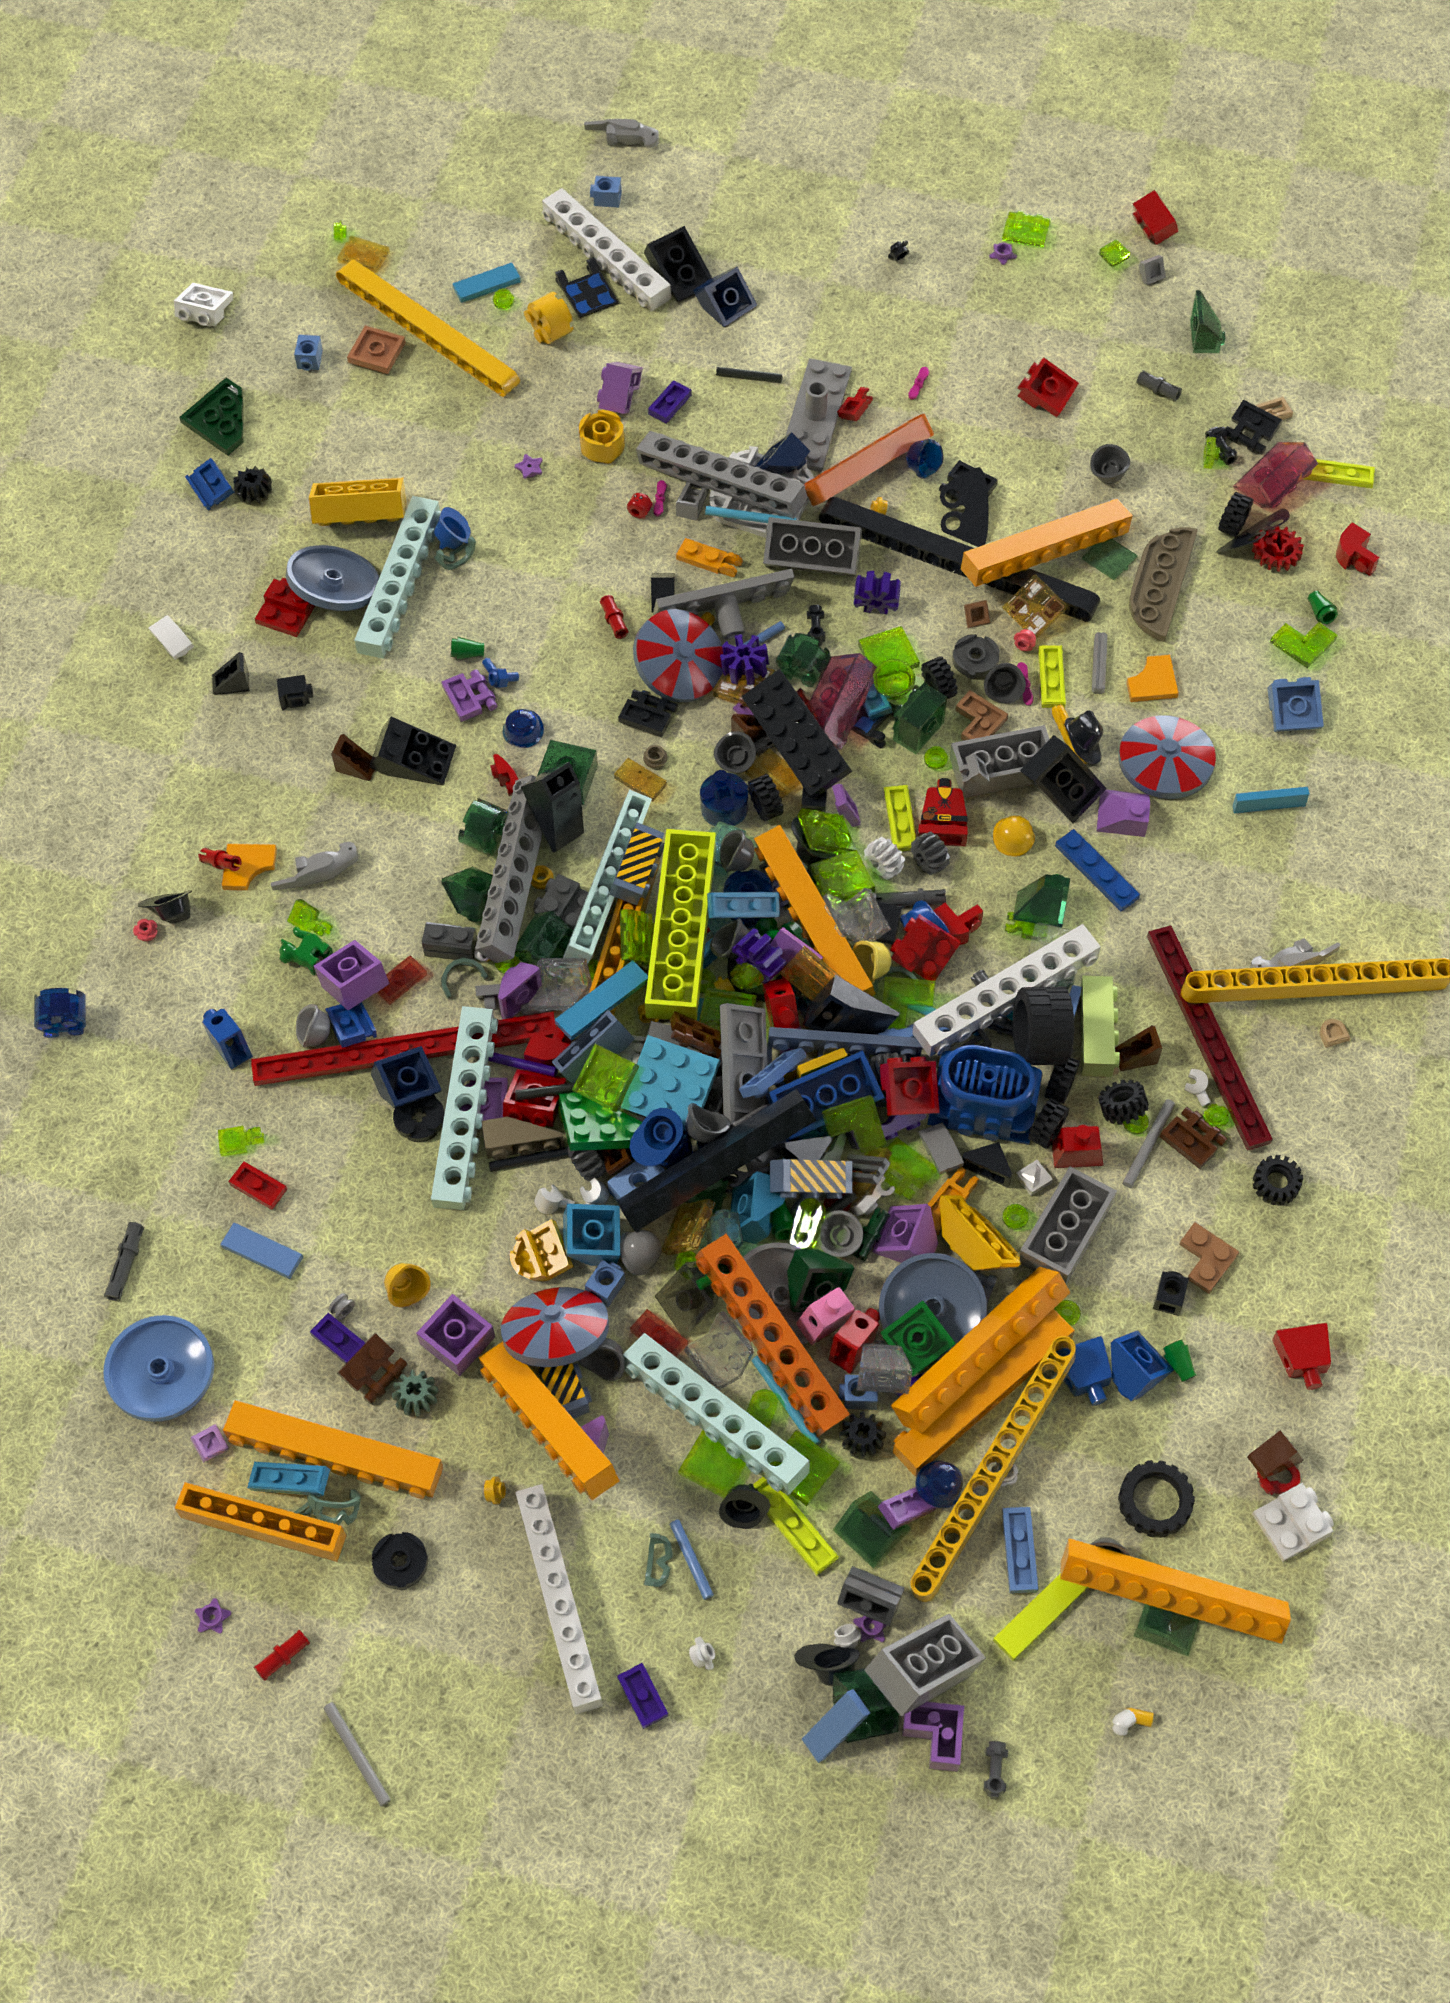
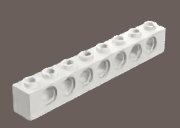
M563 188L542 200V214L545 220L551 221L561 234L564 233L568 236L574 246L578 245L587 258H595L598 267L608 272L614 282H619L626 293L632 294L642 307H646L652 312L671 299V285Z
M1082 924L914 1022L912 1034L929 1057L936 1053L940 1055L947 1051L953 1043L957 1041L963 1042L968 1039L975 1030L987 1028L997 1017L1009 1015L1014 1010L1015 997L1022 987H1054L1063 978L1067 980L1073 977L1080 968L1092 966L1098 960L1101 946ZM1066 953H1073L1076 957H1069ZM1051 965L1054 966L1056 969L1050 970L1047 969L1045 966ZM1030 977L1035 981L1027 982L1026 980H1024V978ZM1003 990H1011L1013 994H1005ZM989 1002L993 1006L985 1007L981 1003ZM966 1014L969 1015L971 1019L966 1020L961 1018L960 1016ZM947 1027L950 1029V1031L942 1032L939 1030V1028Z
M540 1484L516 1491L575 1715L603 1707L543 1485Z

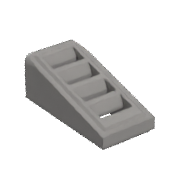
M686 482L676 502V516L697 521L709 489ZM691 486L700 488L701 490L692 489Z

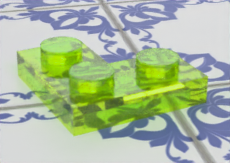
M1320 622L1305 636L1285 623L1271 637L1270 643L1308 668L1336 641L1338 635Z
M885 977L882 1003L899 1012V1017L888 1029L906 1028L908 1005L934 1007L936 981Z
M868 1095L822 1111L830 1137L854 1130L861 1153L887 1146L873 1096Z

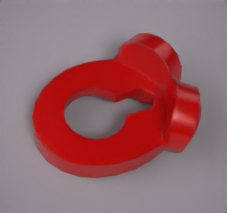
M1296 1466L1286 1469L1292 1475V1480L1287 1484H1283L1278 1480L1269 1481L1267 1478L1264 1479L1258 1471L1257 1475L1258 1479H1260V1487L1272 1496L1273 1494H1282L1299 1485L1300 1472Z

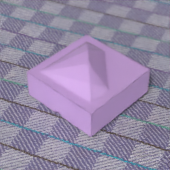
M216 1424L192 1436L190 1439L203 1463L229 1448Z

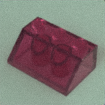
M1278 442L1233 485V488L1241 494L1254 500L1253 503L1260 508L1273 509L1281 504L1282 499L1288 493L1293 492L1297 488V484L1302 479L1312 473V469L1318 462L1305 442Z

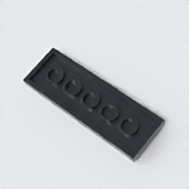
M780 669L741 696L813 800L852 772Z

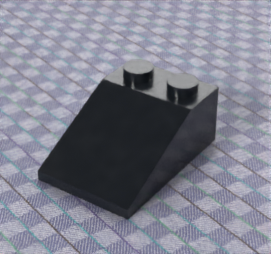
M685 226L648 243L644 250V255L651 268L671 285V294L677 302L694 295V289L712 278Z
M1055 735L1020 770L1071 823H1074L1107 789L1075 752Z

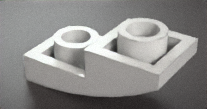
M168 615L149 627L153 636L163 645L174 660L186 655L194 647L187 636Z

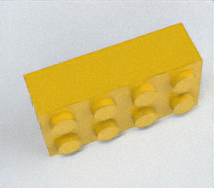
M404 478L313 483L309 495L312 524L329 526L332 523L341 522L343 525L355 523V521L374 523L381 519H387L389 522L399 521L400 518H404L407 504Z

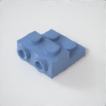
M1311 677L1298 678L1296 682H1288V679H1277L1267 687L1269 708L1273 715L1274 732L1322 729L1324 727L1319 680H1311Z

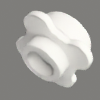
M701 1637L695 1638L696 1645L691 1646L689 1650L693 1664L698 1668L705 1666L707 1670L713 1669L712 1659L715 1658V1651L712 1645L705 1643Z

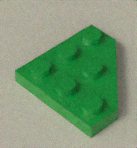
M572 1092L559 1094V1106L570 1151L630 1148V1140L634 1132L641 1125V1121L586 1093Z

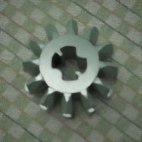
M413 1369L410 1371V1377L401 1374L402 1382H394L393 1385L396 1391L392 1393V1398L397 1401L395 1404L398 1410L404 1409V1413L407 1416L414 1410L416 1416L419 1417L421 1415L420 1409L430 1413L429 1404L437 1403V1398L434 1395L439 1393L438 1387L434 1386L435 1379L432 1376L427 1378L425 1371H421L416 1376ZM415 1390L417 1393L420 1392V1394L416 1396L414 1393L411 1394V1392Z

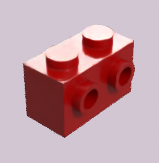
M1155 190L1132 203L1135 211L1132 213L1133 218L1138 225H1143V232L1148 240L1152 239L1156 245L1179 232L1176 220Z

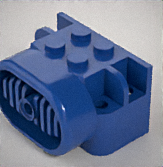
M966 1045L954 1051H944L940 1055L937 1069L939 1113L929 1114L927 1125L934 1126L943 1122L946 1129L956 1130L965 1136L976 1134L991 1141L1002 1139L1029 1145L1030 1140L1028 1136L1034 1123L1043 1073L1039 1068L1031 1066L1030 1063L1026 1062L1024 1057L1010 1051L979 1045Z

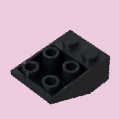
M391 716L381 730L369 768L387 776L443 786L456 745Z
M570 762L549 768L521 786L525 798L553 853L584 833L580 782Z
M835 975L809 1003L803 1025L818 1031L878 1035L883 1033L899 1017V1012Z

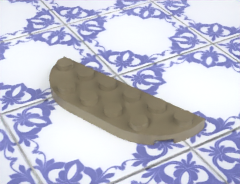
M1173 528L1168 533L1153 537L1144 548L1129 599L1132 618L1146 634L1165 642L1196 539L1198 531L1196 528Z

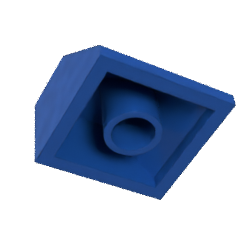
M1138 1330L1116 1338L1111 1342L1112 1381L1118 1387L1120 1394L1130 1401L1145 1395L1174 1371Z

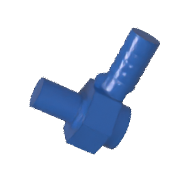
M485 658L482 661V665L489 673L488 679L491 686L503 688L507 687L508 682L519 680L518 672L507 673V670L504 668H496L489 658Z

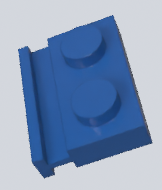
M212 458L193 470V474L185 476L208 511L211 510V506L214 504L218 505L235 493Z
M362 1002L350 1010H347L341 1004L325 1009L330 1019L331 1027L342 1048L366 1041V1038L373 1036V1038L377 1037L376 1029Z

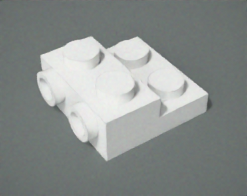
M192 283L174 300L175 317L182 321H195L202 326H215L224 318V308L233 301V292Z
M1303 1483L1280 1494L1277 1499L1252 1513L1282 1562L1325 1540L1333 1532L1331 1527L1334 1526L1331 1516L1326 1511H1320L1316 1505L1318 1502L1316 1493L1311 1487L1305 1488Z

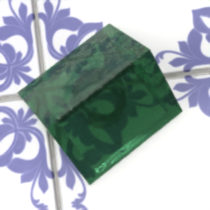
M869 1491L851 1503L833 1528V1531L874 1569L912 1528L905 1524L893 1530L878 1508L883 1501L872 1491Z

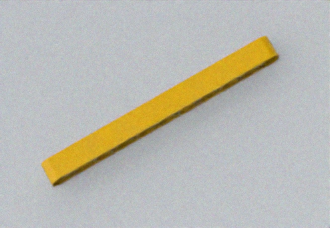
M356 260L349 261L336 272V278L340 284L357 296H360L361 299L401 327L406 328L411 334L421 339V341L468 372L501 397L507 395L520 384V378L513 369Z
M1437 958L1193 971L1187 975L1181 989V995L1189 1003H1210L1443 990L1450 984V960Z
M1060 1336L1051 1343L912 1576L911 1590L917 1600L928 1602L936 1596L1076 1358V1347L1071 1338ZM1065 1347L1069 1349L1071 1353L1067 1356L1062 1357L1056 1353L1059 1348ZM1047 1370H1052L1057 1373V1376L1054 1379H1046L1042 1374ZM1033 1393H1039L1044 1398L1040 1402H1032L1029 1396ZM1019 1416H1026L1030 1422L1025 1426H1021L1015 1420ZM1006 1439H1012L1016 1442L1014 1448L1006 1449L1002 1447L1001 1443ZM992 1462L1002 1465V1469L995 1473L990 1472L987 1467ZM977 1486H985L988 1492L984 1496H977L973 1493V1490ZM964 1509L974 1512V1516L969 1520L961 1519L959 1514ZM950 1533H956L960 1536V1539L955 1544H949L945 1541V1537ZM935 1557H942L946 1560L945 1565L941 1568H935L930 1563ZM921 1581H928L932 1585L927 1592L918 1591L916 1586Z

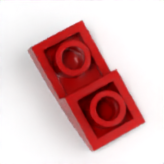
M494 754V764L490 765L493 779L498 778L500 787L506 785L508 796H512L513 786L519 778L507 761L500 755Z

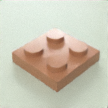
M364 326L347 356L348 363L389 374L406 343L405 337Z

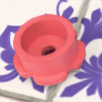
M1023 629L1014 635V644L1019 650L1028 652L1035 647L1036 636L1032 631Z
M141 919L134 926L133 933L139 940L151 941L158 932L156 929L157 923L154 920Z

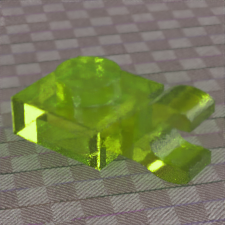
M303 899L295 901L287 919L293 926L307 932L313 930L314 933L321 937L324 935V932L329 935L333 929V925L330 922L318 918L319 910Z
M244 1126L218 1130L219 1151L222 1157L247 1153L248 1145L265 1143L261 1127H253L247 1131Z

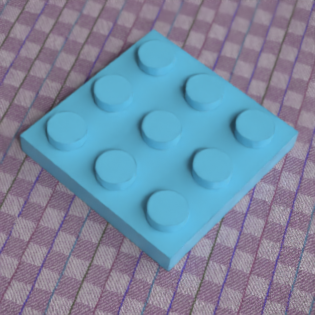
M647 1035L621 1108L647 1117L655 1109L669 1108L679 1115L683 1123V1130L686 1131L685 1122L688 1115V1106L694 1103L704 1109L721 1061Z

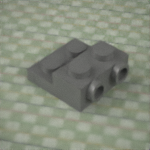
M558 874L555 879H549L545 887L546 894L543 898L538 897L533 905L535 921L571 937L588 892L580 888V883Z

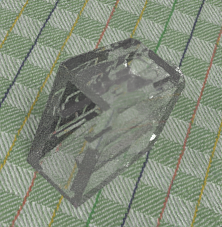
M882 1340L874 1341L872 1344H864L857 1390L909 1394L912 1367L902 1347L887 1345Z

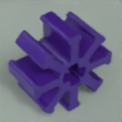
M873 570L867 571L866 578L861 575L856 577L853 603L856 608L864 606L863 612L870 613L874 608H877L880 614L885 615L888 614V609L894 612L898 610L901 581L899 579L890 581L891 573L883 572V576L877 578Z
M736 635V647L728 644V642L722 645L723 654L720 655L723 674L726 676L730 673L731 683L736 685L742 675H746L747 685L755 684L754 673L761 675L762 678L767 675L766 665H769L766 644L760 646L758 636L752 635L746 645L743 642V635Z
M752 929L732 948V952L739 956L736 959L739 966L744 965L749 968L748 976L752 979L758 976L760 982L766 984L787 965V961L780 957L783 951L779 946L776 948L770 945V936L764 934L761 937L757 929Z

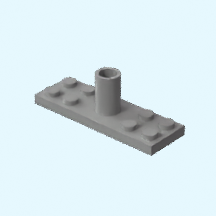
M809 358L786 433L788 435L792 432L811 451L806 456L808 460L806 464L809 470L818 472L823 470L838 419L837 411L842 406L852 372L851 366Z
M783 570L656 599L653 615L670 609L685 610L695 615L699 612L715 609L723 639L735 638L736 635H743L745 633L738 603L747 601L757 603L763 601L764 597L773 596L774 598H780L785 596L789 592L794 580L793 570Z
M726 1003L720 1005L722 1075L715 1077L711 1089H717L722 1093L724 1116L732 1124L762 1105L769 1104L766 1095L760 1098H755L754 1096L743 1098L739 1091V1088L768 1066L766 1009Z

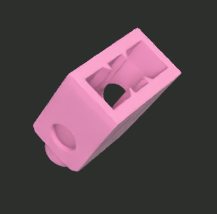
M838 1287L809 1305L796 1322V1325L808 1342L813 1345L843 1326L854 1313L855 1308ZM811 1320H816L817 1326H815Z

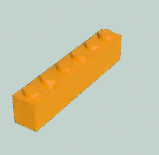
M184 1482L175 1506V1510L183 1519L336 1562L339 1559L347 1536L340 1525Z

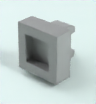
M1157 255L1140 262L1139 270L1145 284L1148 285L1166 278L1162 256Z
M974 753L965 757L967 765L961 766L959 771L963 775L967 773L969 775L962 779V781L966 785H972L975 781L981 786L990 783L985 763Z
M501 984L475 986L476 997L484 999L486 1009L496 1010L495 998H498Z

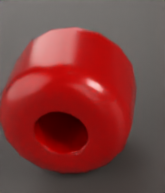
M643 493L633 494L627 504L628 512L638 519L645 518L652 508L651 499Z

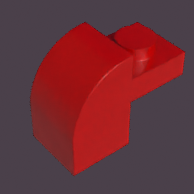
M1353 522L1340 536L1336 549V558L1345 570L1352 564L1359 572H1364L1371 576L1376 570L1380 557L1366 549L1371 533Z
M946 902L933 910L944 922L949 933L961 941L960 945L968 943L970 932H974L982 924L983 910L978 904L959 916L953 912Z
M558 1026L552 1038L533 1033L524 1052V1059L555 1067L552 1061L572 1041Z

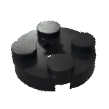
M431 1095L395 1108L393 1121L397 1132L401 1136L408 1138L412 1142H425L434 1138L441 1127H443L445 1112L441 1102L435 1095ZM417 1112L426 1114V1116L422 1117L421 1122H417L416 1119L412 1120V1117Z
M402 1532V1534L386 1535L373 1549L372 1568L379 1582L388 1588L406 1590L417 1584L426 1573L429 1559L425 1546L418 1537L411 1533ZM403 1554L406 1555L407 1559H405L406 1564L404 1566L395 1567L393 1565L395 1564L393 1558L396 1555L398 1557H401Z

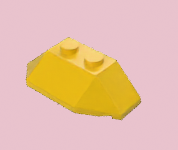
M941 1196L942 1237L950 1245L951 1250L961 1257L964 1264L972 1271H991L1019 1267L1021 1263L1019 1253L986 1217L974 1207L968 1205L962 1196Z

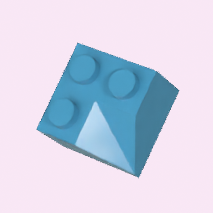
M757 1171L751 1177L745 1179L740 1186L733 1188L728 1229L729 1237L757 1244L770 1234V1213L785 1201V1198H780V1193H770V1175Z
M567 1204L563 1214V1241L566 1255L589 1266H598L602 1260L608 1264L610 1262L617 1264L620 1258V1206Z

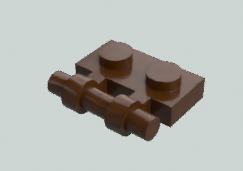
M674 1011L670 1018L671 1030L673 1031L671 1039L678 1041L682 1047L688 1048L689 1046L700 1051L699 1053L718 1059L721 1054V1049H719L721 1044L720 1031Z
M1186 1107L1181 1115L1187 1121L1184 1122L1176 1116L1160 1133L1159 1137L1197 1168L1201 1169L1218 1149L1211 1142L1215 1141L1222 1147L1228 1138L1221 1133V1129L1216 1125L1212 1126L1206 1122L1201 1113L1198 1111L1194 1112L1189 1107ZM1196 1126L1204 1132V1137L1193 1128Z
M374 1333L337 1374L356 1392L365 1385L369 1391L363 1398L369 1404H372L377 1397L381 1398L386 1393L385 1389L394 1379L398 1380L401 1374H403V1369L408 1363L400 1357L392 1364L388 1358L395 1351ZM382 1367L386 1373L376 1382L371 1377Z

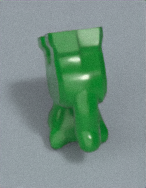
M294 927L293 934L303 940L299 947L296 948L294 944L281 939L282 945L279 949V959L285 964L296 962L299 966L309 969L312 975H315L314 965L319 963L317 957L322 956L325 959L333 954V950L318 935L300 930L299 927Z

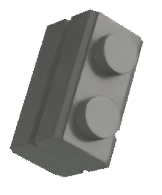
M426 922L422 938L424 956L452 960L461 958L474 960V951L477 944L476 928H463L456 925Z
M852 1566L842 1586L837 1605L890 1626L905 1588Z

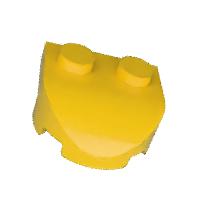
M550 1219L531 1231L524 1229L515 1237L517 1241L513 1251H510V1262L514 1270L523 1277L533 1281H549L573 1268L570 1257L566 1255L564 1241L555 1220Z

